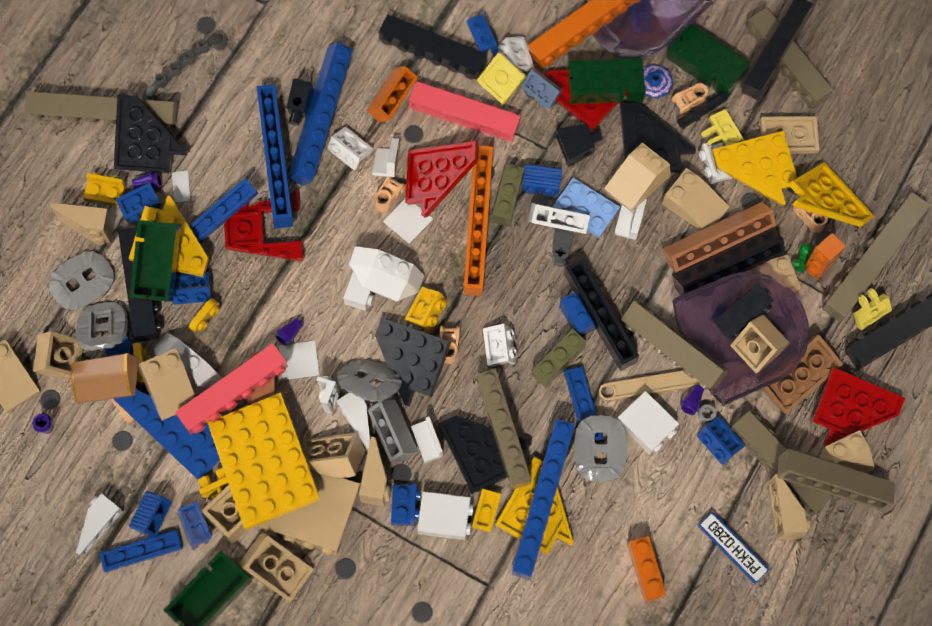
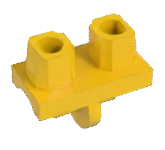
M223 468L215 472L219 480L211 483L208 475L198 479L201 488L199 492L204 499L211 496L213 500L229 485Z

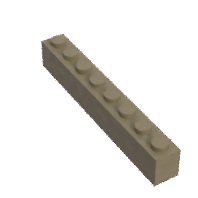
M26 91L25 114H31V118L42 119V115H47L52 120H60L61 116L67 117V121H79V118H86V122L97 123V119H103L104 123L115 124L117 98ZM142 100L165 128H170L171 124L176 125L177 102Z
M912 192L909 197L904 196L898 204L901 206L899 210L896 211L894 209L889 215V223L887 225L883 223L878 229L879 236L871 238L866 245L869 247L866 252L861 251L855 259L858 261L855 267L851 264L845 272L847 275L845 280L840 279L834 287L836 289L833 295L829 293L824 299L825 306L822 310L840 323L857 303L858 297L867 290L931 206Z

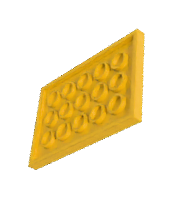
M281 393L224 415L215 422H208L245 530L321 500Z

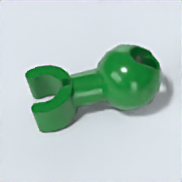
M805 243L800 246V256L792 263L793 266H796L795 271L803 272L806 259L814 251L811 244Z

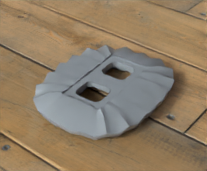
M84 251L80 255H75L72 259L66 260L64 264L52 272V276L49 279V291L60 306L69 310L80 309L108 291L114 280L113 269L103 255L94 251ZM91 268L95 272L96 277L86 281L82 274ZM72 279H76L80 287L71 292L66 284Z
M104 302L87 306L77 319L76 338L78 345L82 349L94 351L96 349L112 348L116 344H121L123 339L126 338L129 322L126 309L116 302ZM108 317L107 323L96 324L98 318ZM108 330L107 336L96 337L97 332Z
M362 359L356 362L350 361L348 365L343 366L341 370L337 371L335 377L337 383L343 389L354 394L356 397L371 402H382L390 398L400 389L402 383L399 374H395L386 365H381L379 362L374 363L370 359L366 361ZM358 372L366 374L364 378H358L354 375ZM375 379L381 382L379 386H373L369 383Z
M590 416L582 420L577 427L574 442V457L578 472L589 481L597 482L612 481L620 477L625 469L628 448L625 428L620 421L612 416ZM606 433L607 444H595V434ZM596 452L606 453L607 463L595 464L594 454Z

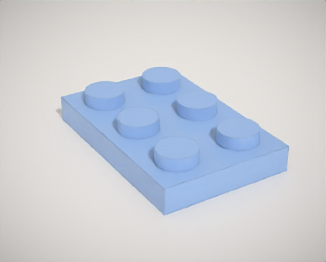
M572 178L552 206L590 215L587 231L597 238L601 237L620 209L618 205L575 178Z

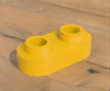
M213 298L209 299L193 318L189 329L195 333L204 331L209 319L218 314L220 310L219 302Z

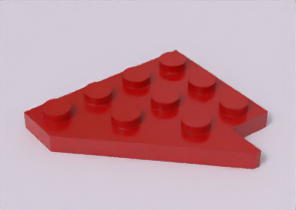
M567 70L549 71L545 75L562 89L556 102L583 124H586L592 131L620 103L570 104Z
M471 141L408 150L405 203L408 205L422 203L421 215L427 218L478 162L479 143Z
M832 368L811 422L829 429L823 444L828 446L859 430L864 431L899 416L905 397L839 369Z

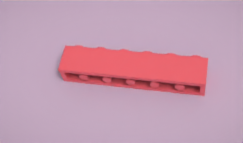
M416 81L408 100L410 109L510 142L514 141L520 125L521 116L514 111H505L496 105L489 106L483 104L480 100H471L462 94H453L444 88L432 87L426 82L420 83Z
M272 343L175 411V413L191 435L193 433L198 434L209 421L215 422L222 416L223 412L234 409L238 405L237 402L252 396L254 390L258 387H265L275 375H282L288 367L287 362Z

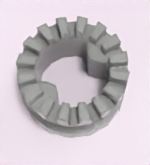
M703 405L698 411V419L703 423H711L716 417V410L712 405ZM705 409L710 410L712 413L708 419L702 415Z

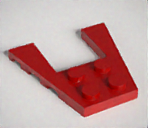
M298 190L289 194L291 211L299 210ZM263 200L249 207L244 206L224 223L226 250L303 261L302 241L264 244L262 213L272 212L271 200L266 202Z

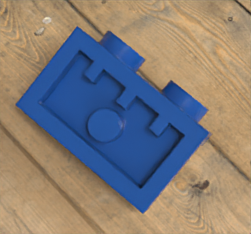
M483 13L467 20V25L480 52L490 50L492 56L497 54V43Z
M150 183L115 199L127 222L131 221V223L141 219L145 206L156 209L161 207Z
M205 272L204 278L190 274L176 275L173 304L207 302L211 299L210 272Z
M720 416L705 426L697 435L702 444L706 446L722 465L746 446Z
M412 483V485H393L391 525L415 526V520L419 521V509L416 508V501H420V489H417L416 483Z

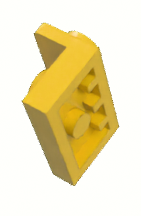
M97 172L93 174L87 173L86 178L88 182L83 196L84 200L118 206L115 199L123 196L126 190V185L122 178L118 176L106 177Z
M421 287L405 320L410 324L423 327L427 332L431 333L446 307V298L438 291Z

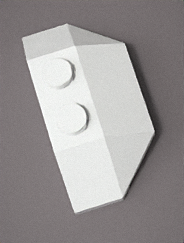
M355 246L348 264L362 288L396 302L419 293L424 275L414 264L379 249Z
M168 332L154 346V357L175 348L177 349L195 395H200L222 379L205 360L180 339Z

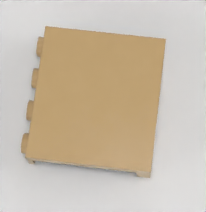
M311 471L321 500L263 523L261 528L265 531L264 534L275 538L278 535L284 537L283 540L294 544L297 541L303 543L302 547L313 550L315 547L321 549V553L325 555H338V548L356 497L359 495L361 485L344 478H335Z

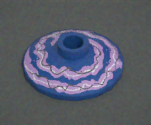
M651 64L643 68L645 96L660 98L670 92L673 85V77L670 71L657 64Z

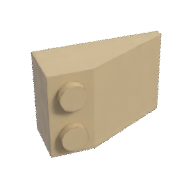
M642 143L629 154L606 185L604 191L632 212L671 176L670 164Z
M687 168L665 194L662 202L664 206L700 231L718 223L730 207L702 178Z
M50 203V207L59 221L95 244L111 243L115 222L108 209Z
M5 339L0 342V404L5 412L8 413L40 393V390L13 347Z
M176 348L138 365V369L161 421L176 415L175 411L195 398L185 367Z
M358 432L304 439L301 445L310 471L335 478L356 476L365 453Z
M371 437L359 497L361 503L384 507L385 501L389 502L391 490L387 484L376 439Z
M775 474L768 482L776 539L777 541L801 539L810 529L809 517H806L804 509L784 480L779 479L778 474Z
M261 532L238 564L289 602L293 600L314 570L263 532Z

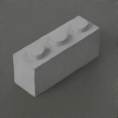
M395 399L383 400L368 409L390 462L405 461L419 452Z

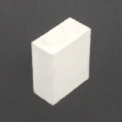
M646 391L617 418L626 432L649 455L653 451L657 453L664 446L662 442L667 438L672 439L678 432L676 429L679 423Z
M423 492L418 534L465 540L466 535H470L471 523L467 522L468 515L472 516L474 505L470 503V497Z

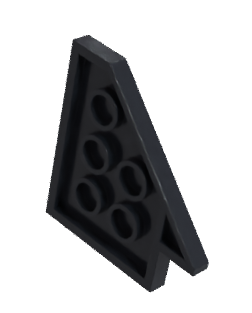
M117 94L114 169L171 173L172 155L187 156L186 150L138 96Z
M620 103L624 161L630 153L640 144L644 143L670 164L671 173L681 172V155L695 154L696 149L640 103Z
M381 318L375 337L388 368L392 369L395 374H399L402 380L398 391L404 405L410 407L415 391L432 397L452 342Z
M457 415L438 423L472 495L507 479L491 427ZM518 437L522 450L532 446L531 441Z

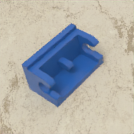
M196 501L178 508L177 515L191 549L198 548V545L202 543H209L212 536L198 502Z

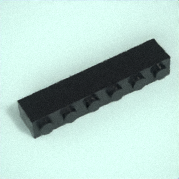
M794 0L746 79L742 93L757 101L759 100L810 14L813 3L807 0Z
M387 14L378 31L379 40L383 44L395 46L402 52H410L419 59H427L434 65L446 67L451 72H459L468 79L477 80L487 64V54Z
M137 227L118 230L133 337L139 343L160 339L159 332H162L160 320L157 321L156 314H159L157 302L154 303V300L130 298L133 261L129 260V255L137 232Z
M770 228L672 274L675 289L685 300H688L786 253L783 237L773 228Z
M583 259L565 267L564 276L573 291L577 292L595 323V329L619 370L622 371L636 364L639 359L636 349Z
M932 293L926 296L927 300L923 302L919 300L910 306L911 309L907 312L902 310L895 315L896 318L892 321L887 319L879 325V329H870L864 334V338L860 340L856 338L848 343L849 347L845 353L857 370L862 369L932 326Z

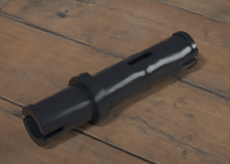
M720 91L698 107L691 108L689 113L677 119L679 127L685 129L690 124L700 121L701 117L727 102L726 94Z

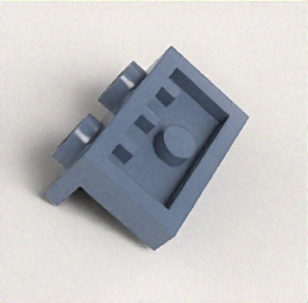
M535 68L530 70L521 85L527 95L536 98L541 106L548 109L556 106V100L562 92L561 88Z

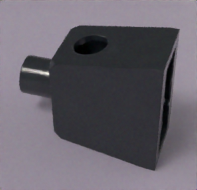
M293 78L287 102L290 124L299 126L301 118H306L314 93L311 82Z
M586 124L556 129L555 137L568 167L592 155L595 150L594 143L602 141L600 131L597 130L589 133Z

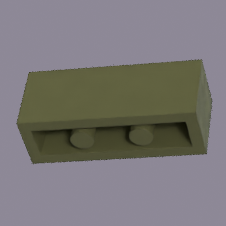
M506 164L492 214V223L511 226L524 177L523 167Z
M572 329L533 368L532 376L547 388L585 349L587 341Z

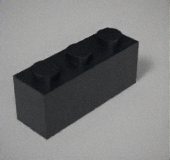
M757 283L717 316L713 322L727 339L730 337L735 339L742 332V327L756 319L760 312L765 314L772 308L771 303L774 301L762 286Z

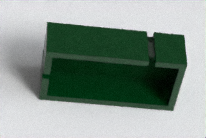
M692 23L687 25L680 34V38L678 37L669 48L666 58L708 87H711L714 77L717 78L713 90L717 93L722 91L727 97L747 73L750 65L749 61Z
M643 58L568 62L567 75L570 104L623 102L625 91H628L627 102L644 100L646 91Z
M138 220L136 237L144 238V242H135L130 298L173 302L181 225Z
M221 550L208 563L213 568V571L210 572L204 567L163 609L179 626H210L252 582L250 577Z

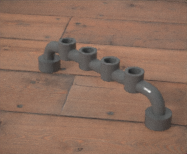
M217 34L207 40L200 39L195 50L185 51L183 53L184 59L179 63L171 62L168 72L165 74L158 73L155 76V82L142 95V100L158 101L154 92L159 88L166 87L167 81L173 76H179L184 67L193 65L200 54L208 53L211 45L218 51L224 50L227 47L225 36Z

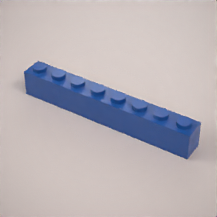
M339 42L327 48L287 179L302 186L313 182L353 49Z
M275 84L256 86L274 229L293 227Z
M559 419L555 421L511 575L531 580L575 424Z

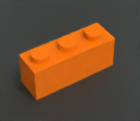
M406 66L395 68L366 111L379 123L390 121L418 77Z
M833 233L814 249L805 265L807 273L817 280L834 266L846 247Z
M649 536L629 541L627 546L644 603L664 598L667 594Z

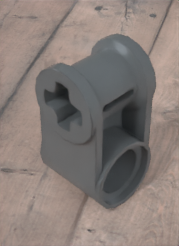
M555 228L552 262L554 265L563 267L568 263L574 231Z

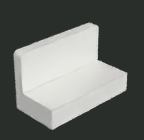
M398 138L391 139L390 149H376L372 175L395 177L399 154Z
M647 199L632 212L622 205L615 235L636 240Z
M429 416L425 417L426 421L411 426L424 464L443 457L440 443Z

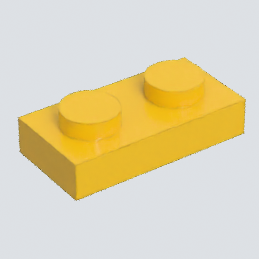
M134 343V356L139 357V365L148 359V352L141 343ZM138 369L137 381L142 386L145 383Z
M482 489L472 528L491 533L501 498L500 493Z

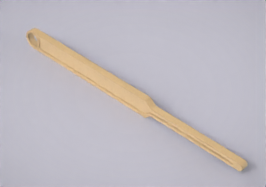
M787 358L773 360L761 371L775 369ZM739 361L724 363L722 365L729 369V372L721 383L740 380L746 373L754 371L749 365H744ZM684 370L605 383L599 388L598 394L601 400L609 402L639 397L645 391L651 395L693 388L694 385H700L698 384L699 380L695 377L687 376L683 372ZM604 387H610L614 394L610 398H605L601 394V390Z

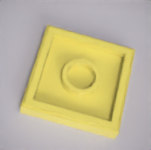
M498 52L477 79V82L501 104L505 105L527 75L501 52Z

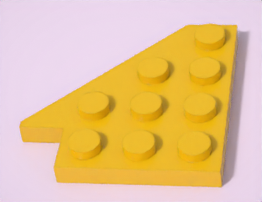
M784 131L711 150L718 170L780 206L786 204L782 189L789 188V184L797 178Z
M825 162L789 184L800 197L792 204L794 207L858 227L864 226L875 217Z
M167 196L163 210L145 206L141 220L181 225L176 271L204 278L209 259L171 196ZM135 236L129 255L130 261H134L135 242H144V238Z
M536 457L533 458L528 467L531 477L530 485L515 489L495 524L496 527L521 540L543 466V461ZM558 487L539 549L540 552L548 555L556 539L563 541L571 547L574 543Z

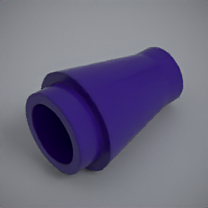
M152 171L132 179L134 190L148 183L151 184L153 190H157L162 185L158 172L154 173Z
M295 318L277 330L276 339L283 346L291 344L299 330L303 327V324Z
M694 385L692 390L681 402L683 412L695 415L699 411L704 392L701 386Z
M41 413L34 417L32 426L37 432L49 434L53 431L52 419L48 414Z

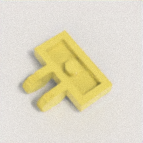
M726 109L710 116L709 121L712 127L701 133L704 138L715 132L717 133V137L707 142L708 146L718 144L721 141L724 146L744 140Z
M871 288L867 291L868 297L871 300L870 303H868L866 296L863 294L858 297L862 308L853 313L857 328L864 330L892 311L889 297L883 293L878 297L877 292Z

